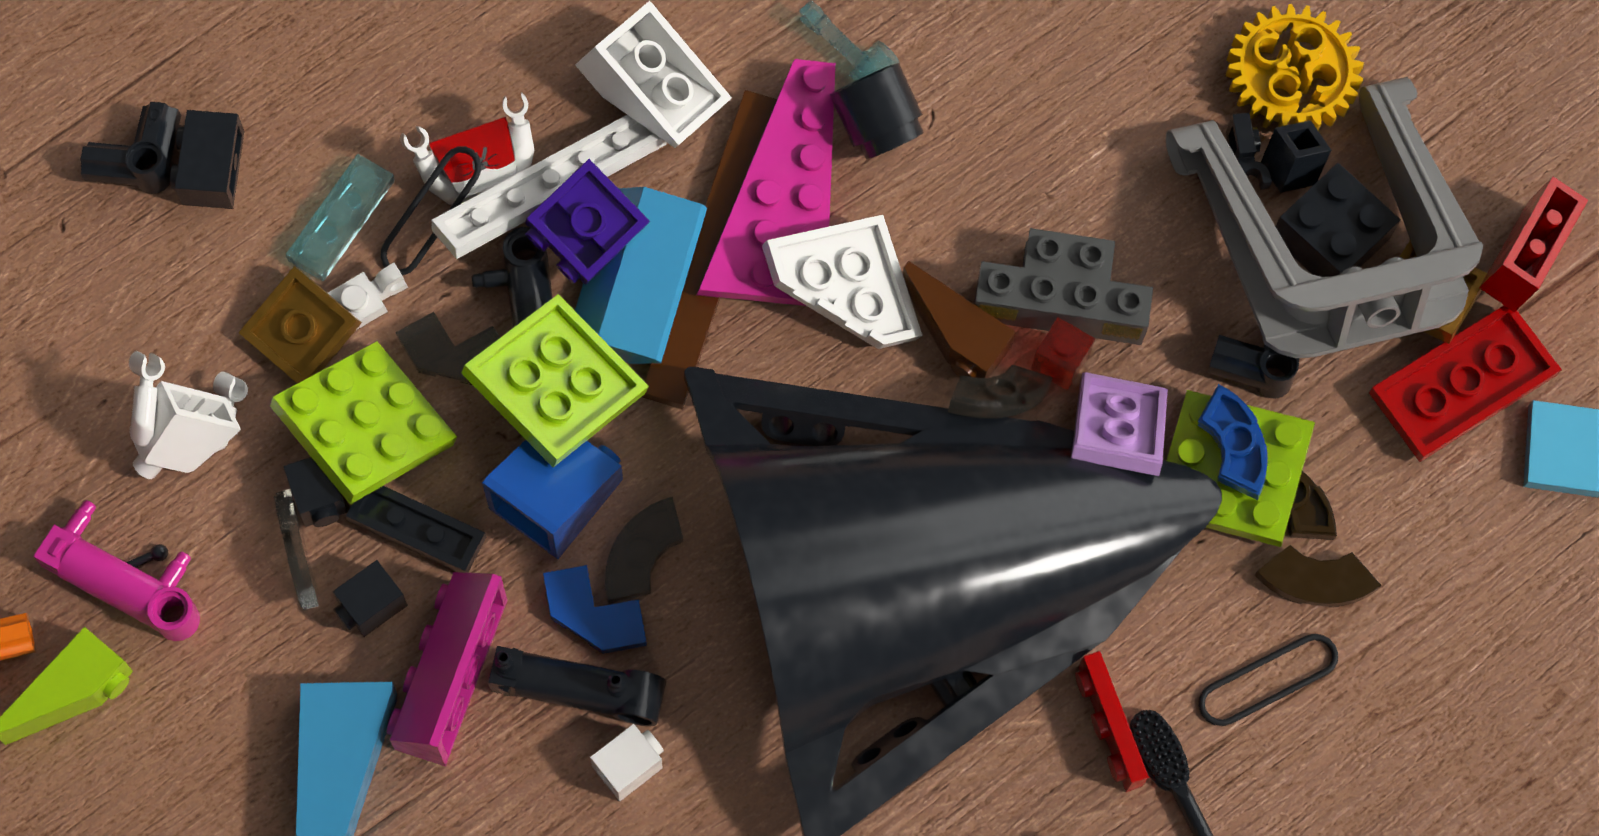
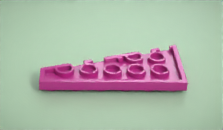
M801 59L793 60L697 295L806 306L774 286L762 245L767 240L829 227L834 104L829 94L835 91L836 63Z

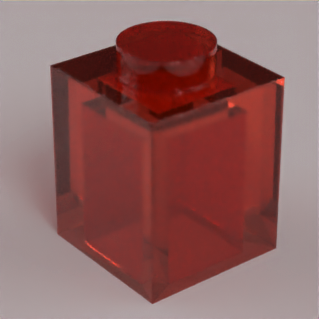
M1057 317L1035 353L1031 370L1068 391L1089 358L1095 338Z

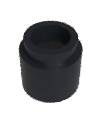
M899 62L864 76L829 94L853 147L860 145L866 160L901 146L924 133L918 121V117L923 114Z

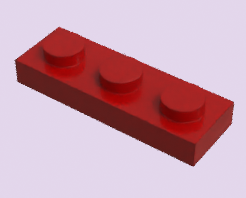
M1098 651L1083 656L1078 666L1079 672L1075 673V678L1083 698L1090 697L1095 713L1091 714L1095 733L1099 740L1106 739L1111 755L1107 757V762L1115 782L1122 781L1126 792L1143 787L1149 776L1102 654Z

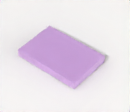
M1083 372L1079 386L1071 458L1159 476L1163 462L1168 389Z

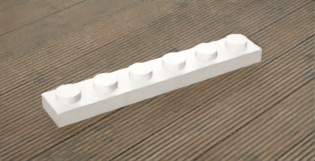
M626 115L432 219V231L451 254L458 259L524 223L526 218L588 159L608 177L667 145V142L629 115Z

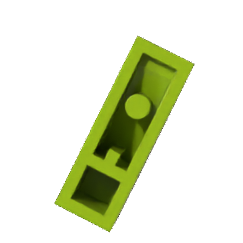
M84 627L0 716V741L4 745L10 744L102 706L108 698L111 700L115 699L127 687L129 683L128 677L133 672L132 669L120 656Z

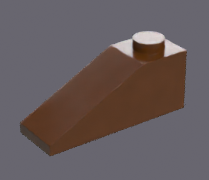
M908 261L903 268V277L910 299L947 363L952 365L951 368L954 373L968 382L974 380L984 386L1011 349L1016 332Z

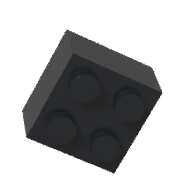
M1337 163L1280 216L1275 227L1292 256L1312 275L1332 277L1340 275L1348 268L1361 267L1390 240L1401 219L1344 167Z

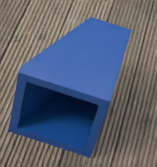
M525 440L482 482L488 508L549 554L559 559L623 480L622 466L619 464L621 460L608 447L600 445L597 448L586 441L555 467H552Z

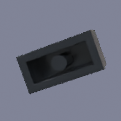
M187 110L185 125H179L176 134L177 150H181L179 164H173L170 173L171 189L176 190L182 205L233 209L245 132L238 114Z

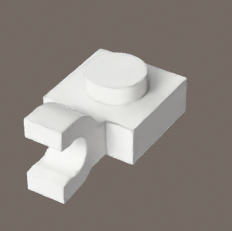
M393 262L382 269L371 282L365 273L362 272L331 290L328 294L362 322L357 328L359 329L388 312L382 301L405 290L408 286Z

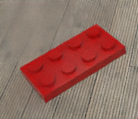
M1503 305L1455 335L1450 344L1442 343L1371 388L1369 394L1418 461L1421 462L1550 381L1562 369L1517 310L1513 312Z

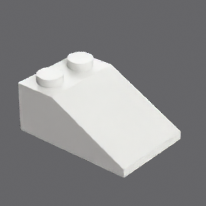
M650 1L575 64L604 99L674 148L732 98Z

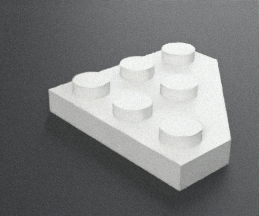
M883 215L767 240L762 245L775 287L877 349L915 341L922 336Z

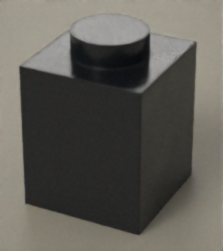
M1310 120L1276 127L1260 163L1268 168L1271 180L1279 192L1283 193L1310 187L1318 182L1332 150Z
M312 457L283 466L305 527L310 525L315 527L330 525L339 519V515L348 512L342 494Z
M378 560L371 563L333 591L339 604L333 609L348 630L356 626L363 637L408 606L403 593Z

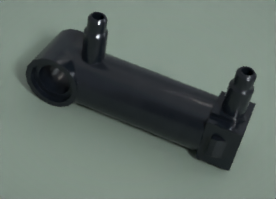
M529 227L516 228L508 233L504 239L505 269L484 271L483 273L471 276L474 288L508 286L512 329L553 298L547 250L541 252L528 239L525 233L530 229ZM525 249L536 253L534 257L528 260H520L515 257L518 252Z
M497 646L488 684L491 692L501 693L505 696H519L613 715L618 720L634 725L656 726L666 679L646 671L628 669L621 672L527 653L516 648L511 649Z

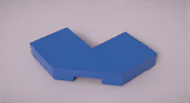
M587 565L543 573L551 620L563 628L569 629L602 654L647 646L639 599L594 607Z

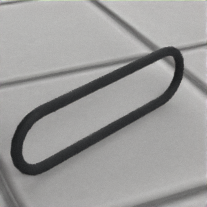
M458 146L445 154L384 241L380 257L384 267L390 265L387 259V250L450 158L457 153L470 155L475 163L473 176L449 210L463 202L481 174V161L474 150L466 146ZM434 232L407 268L399 269L402 276L411 273L418 266L437 239Z
M1307 635L1210 684L1202 691L1199 697L1198 707L1201 715L1213 725L1226 726L1328 675L1335 669L1338 663L1336 645L1324 635ZM1309 641H1321L1330 648L1332 659L1325 669L1227 719H1216L1207 712L1205 699L1213 690Z

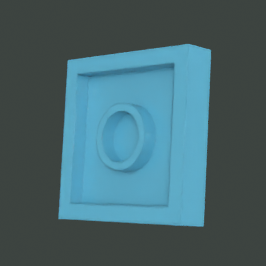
M1535 400L1529 404L1523 487L1599 498V409Z

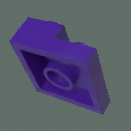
M588 159L526 218L525 224L530 229L525 234L541 252L548 248L553 251L560 259L556 267L570 282L574 284L580 279L586 285L649 224L650 220Z

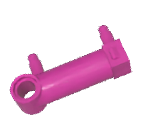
M88 500L83 501L65 527L60 528L55 524L53 525L33 556L41 567L157 630L165 639L183 641L197 631L200 623V613L190 596L183 589L176 587L191 560L188 554L182 551L178 552L175 559L169 563L160 579L157 580L82 539L81 534L91 520V515L96 509V505ZM173 606L184 607L183 615L179 620L175 622L164 621V615L169 608Z

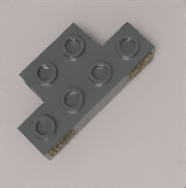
M1030 228L1028 241H1026L1022 267L981 262L974 304L1005 325L1142 345L1149 327L1153 287L1110 281L1115 241Z

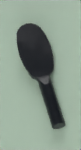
M1143 710L1137 713L1130 722V729L1149 777L1159 788L1172 792L1193 836H1214L1187 784L1190 774L1187 758L1171 726L1156 711Z

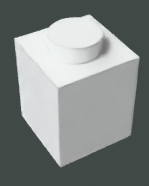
M632 724L593 754L590 759L593 769L620 802L663 768L662 758L659 755L664 750L649 730L641 733Z

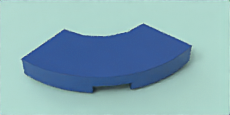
M1218 384L1198 420V426L1212 435L1220 448L1222 465L1218 475V482L1258 500L1264 486L1267 471V446L1262 431L1257 423V418L1246 403L1229 389Z

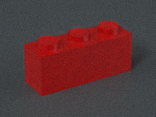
M1553 176L1528 201L1479 288L1513 312L1518 310L1541 287L1585 208L1588 199Z

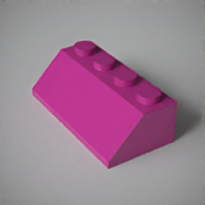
M453 572L449 585L445 583L441 585L434 608L439 610L433 626L426 625L420 639L419 650L423 651L418 667H410L404 681L403 692L407 693L402 709H394L388 723L387 734L391 735L390 742L394 750L446 767L508 601L501 576L488 573Z

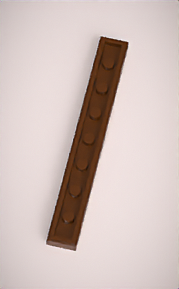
M748 90L744 91L705 205L707 211L662 362L651 363L645 380L649 387L642 398L682 410L684 408L689 393L684 381V371L688 367H698L721 298L697 295V292L777 101L775 98Z

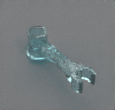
M810 0L799 10L803 15L799 18L803 24L817 35H821L855 67L850 72L854 81L899 62L896 55L880 41H876L867 51L859 49L831 23L829 17L813 1Z

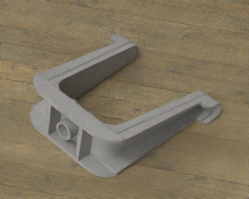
M1408 77L1363 86L1359 91L1361 112L1417 256L1405 260L1401 257H1394L1386 260L1379 266L1371 268L1351 267L1344 270L1340 275L1332 277L1312 275L1301 269L1287 248L1217 123L1211 120L1171 129L1166 133V147L1175 172L1180 175L1198 174L1263 336V342L1279 354L1293 358L1317 357L1439 328L1451 323L1464 310L1469 289L1463 276L1468 275L1479 263L1483 243L1479 242L1411 120L1407 105L1417 98L1418 93Z

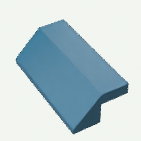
M647 187L618 188L650 222L586 285L583 283L575 311L628 364L661 363L707 207L703 204Z

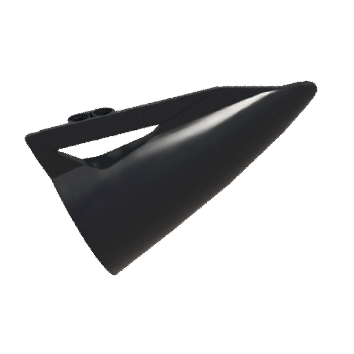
M688 367L684 371V381L692 398L705 448L717 469L725 490L748 568L767 649L779 713L783 750L800 817L802 836H841L1085 654L1106 641L1181 550L1209 524L1222 502V491L1214 480L1204 473L1181 464L1163 460L1160 475L1155 476L1071 458L1074 431L1040 420L1030 421L715 373L713 369ZM737 410L763 414L762 430L771 439L810 446L770 444ZM846 426L912 436L901 443L837 445L844 437ZM967 671L989 674L928 720L914 717L897 725L855 757L851 764L855 771L853 775L838 786H832L845 728L863 711L877 703Z

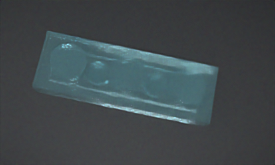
M357 154L286 253L287 260L324 282L394 183V175Z

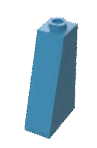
M393 682L300 683L296 836H354L387 733L388 723L397 702V691Z

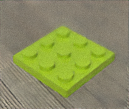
M559 294L466 363L461 372L552 467H555L641 398L649 387Z
M378 341L273 396L270 404L272 410L349 504L356 502L452 447L457 438L456 434Z
M1187 390L1167 461L1204 473L1214 480L1221 489L1222 502L1220 507L1205 528L1282 547L1315 422L1247 405L1257 418V423L1267 446L1266 478L1259 499L1256 500L1218 482V475L1222 465L1220 448L1212 435L1198 426V420L1212 396Z

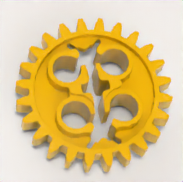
M1289 4L1284 15H1281L1276 6H1272L1268 19L1258 12L1253 24L1245 22L1240 32L1242 35L1236 34L1231 46L1233 49H1230L1226 61L1232 64H1229L1226 77L1235 79L1232 80L1229 91L1235 93L1242 92L1237 105L1238 107L1247 104L1252 106L1249 113L1250 119L1259 114L1265 116L1263 120L1264 128H1267L1272 121L1278 122V127L1310 120L1317 130L1321 126V120L1331 127L1337 118L1336 114L1344 117L1349 109L1348 104H1354L1358 95L1356 90H1359L1363 82V78L1358 74H1360L1364 62L1354 60L1360 51V47H1347L1352 33L1347 32L1339 35L1337 33L1340 25L1339 20L1327 25L1324 23L1326 12L1322 11L1316 18L1311 17L1310 6L1307 5L1303 9L1302 14H1296L1293 5ZM1288 27H1292L1287 45L1283 44L1276 60H1267L1260 55L1262 52L1272 54L1279 35L1286 31ZM1299 42L1311 44L1314 50L1303 48ZM1313 78L1324 79L1329 86L1317 85L1310 103L1306 108L1302 109L1301 113H1298V104L1302 93L1307 94ZM1274 89H1283L1289 93L1290 97L1279 96Z

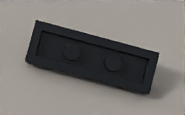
M385 486L352 503L346 514L348 522L456 572H469L487 538L485 532Z

